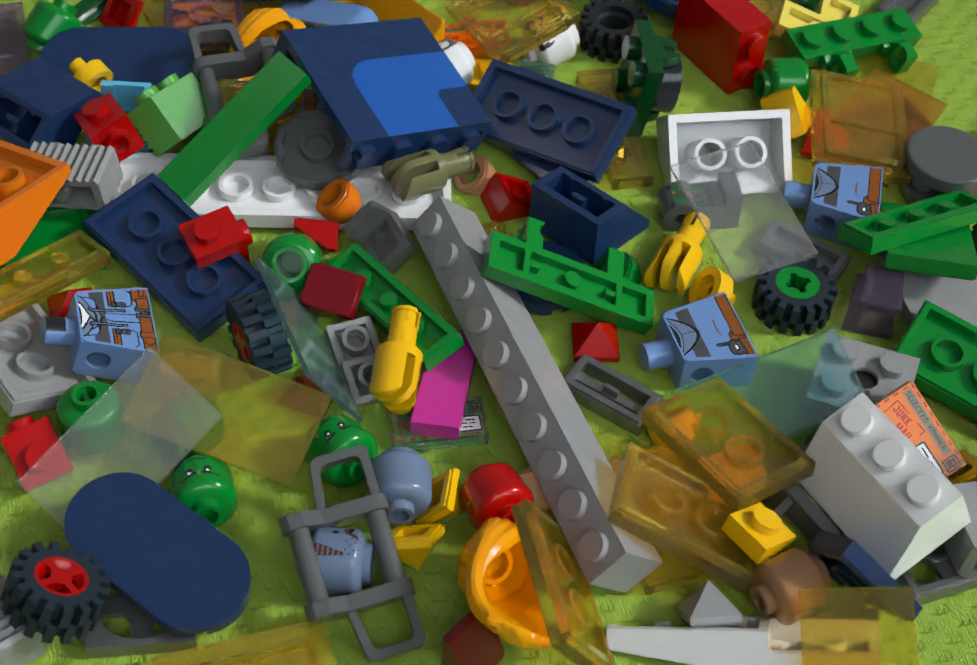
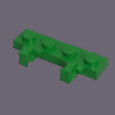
M898 8L786 29L779 40L790 57L797 56L802 58L808 67L822 66L826 69L835 85L842 86L849 84L857 75L859 67L854 59L857 57L879 53L884 56L895 74L907 72L915 60L918 59L913 46L918 43L923 35L905 9Z
M530 216L527 218V222L522 229H518L517 236L512 235L511 237L492 230L485 239L480 276L643 336L653 327L655 291L630 282L629 279L623 277L624 252L608 247L596 262L600 268L598 270L543 249L544 238L540 234V230L545 225V222Z

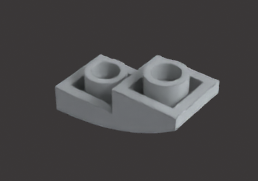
M370 315L326 326L324 334L331 355L354 408L379 402L369 392L376 348L380 345Z

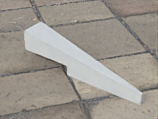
M862 609L861 617H834L831 611L816 612L815 617H805L788 626L781 624L776 618L768 615L743 616V623L732 626L672 627L670 621H654L653 627L619 626V624H609L607 627V650L690 665H881L879 616L876 609Z

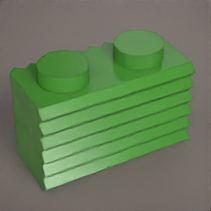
M190 72L179 79L176 73H173L156 86H151L135 97L134 101L138 106L127 114L133 126L138 128V134L143 135V141L148 142V148L153 149V155L160 156L207 124L206 115L208 114V109L201 84L194 77V74Z

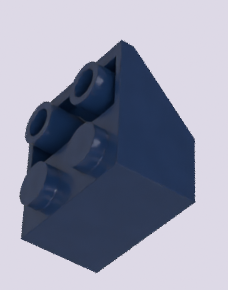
M37 57L0 77V136L12 144L28 150L34 141L39 144L42 141L47 144L50 142H60L64 145L69 143L73 146L82 131L73 114L80 111L88 101L100 97L102 93Z
M562 166L532 183L529 216L545 222L540 232L556 243L562 244L576 252L581 259L592 266L596 264L599 257L608 247L617 250L649 228L650 221Z

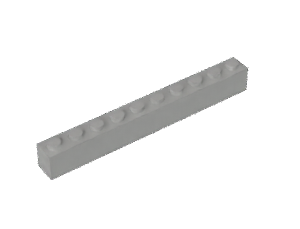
M439 196L411 227L588 583L628 593L663 562L517 290L480 276L485 239L488 236L475 212Z

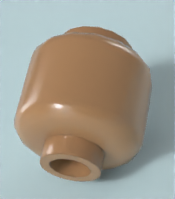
M789 548L759 563L754 568L752 574L753 587L750 588L749 595L753 606L760 615L776 618L781 624L788 626L820 611L826 605L828 591L831 589L832 584L831 577L825 564L818 556L813 553H807L799 548Z

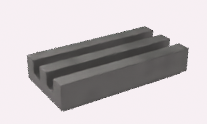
M585 353L563 377L578 404L637 437L642 432L643 425L652 419L654 411L657 413L662 407L664 396ZM582 372L602 382L603 385L585 376ZM620 393L624 394L625 396H627V397H629V398L635 400L636 402H638V403H640V404H642V405H644V406L642 407V406H640V405L634 403L633 401H631V400L625 398L624 396L620 395Z

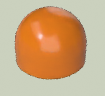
M339 178L331 181L322 189L317 198L316 209L328 221L345 224L361 209L362 200L359 191L345 178Z

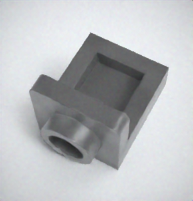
M369 201L342 227L347 237L359 242L366 252L392 274H395L420 250L399 215L375 201Z

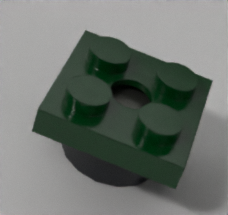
M635 20L631 35H626L623 40L620 67H615L611 76V90L616 92L618 102L633 106L637 113L626 136L641 137L646 123L655 121L660 112H671L680 94L682 62L680 53L675 52L677 42L655 35L651 21Z

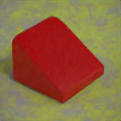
M494 173L480 194V199L491 221L504 222L529 216L531 186L528 181Z

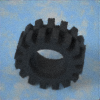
M591 0V5L586 4L583 7V11H581L578 32L581 43L580 48L582 51L588 50L587 55L591 58L599 55L598 61L605 63L606 58H611V64H618L619 58H622V44L625 36L631 35L635 20L649 21L648 13L643 12V7L640 4L633 7L634 1L627 0L626 3L621 2V0H602V2Z

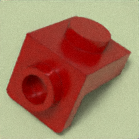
M110 93L88 101L80 111L73 114L75 120L92 144L105 147L111 145L115 148L119 163L142 149L145 145L126 113Z
M228 205L178 225L179 235L198 269L236 253H240L250 262L248 245L253 243L251 232L244 219H235Z
M29 415L4 427L6 435L0 437V451L2 454H6L25 494L74 471V467L48 416L34 421L32 415Z

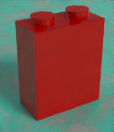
M679 0L672 40L677 42V49L729 95L753 85L755 72L762 66L772 20L749 0Z

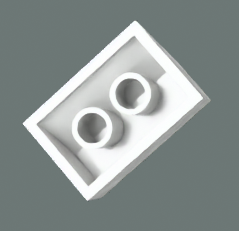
M790 109L675 114L656 118L658 161L665 185L675 181H683L688 184L717 182L718 173L735 172L742 195L783 193L785 181H793Z
M863 392L821 423L793 473L794 479L847 538L859 544L894 580L971 522L963 494Z

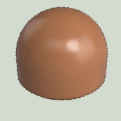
M474 155V170L467 174L454 176L453 183L455 188L463 194L480 196L488 181L496 173V170L484 157ZM479 173L473 182L464 184L465 179L469 175Z

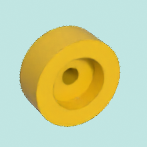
M76 58L69 65V70L74 74V78L100 93L101 81H112L113 72L99 59L85 63L82 58Z
M707 267L701 270L691 283L689 302L692 303L725 292L733 306L736 301V295L733 293L734 284L731 276L716 267Z

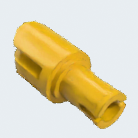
M695 212L688 213L684 217L677 234L666 236L644 273L643 281L646 286L655 289L660 281L662 291L671 293L677 288L679 295L685 293L703 258L700 244L711 226L707 217L699 213L694 224L691 225Z
M397 305L392 308L389 335L387 341L381 343L376 348L369 392L385 408L398 415L409 413L416 403L423 354L416 346L417 332L422 313L418 312L416 307L410 305Z

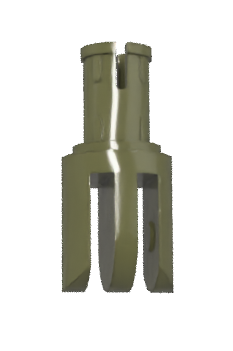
M466 146L440 154L436 150L429 148L386 161L381 166V173L385 180L390 182L395 193L400 195L401 200L407 201L443 189L448 178L472 172L475 168V158L472 152L461 155L468 152L469 148Z

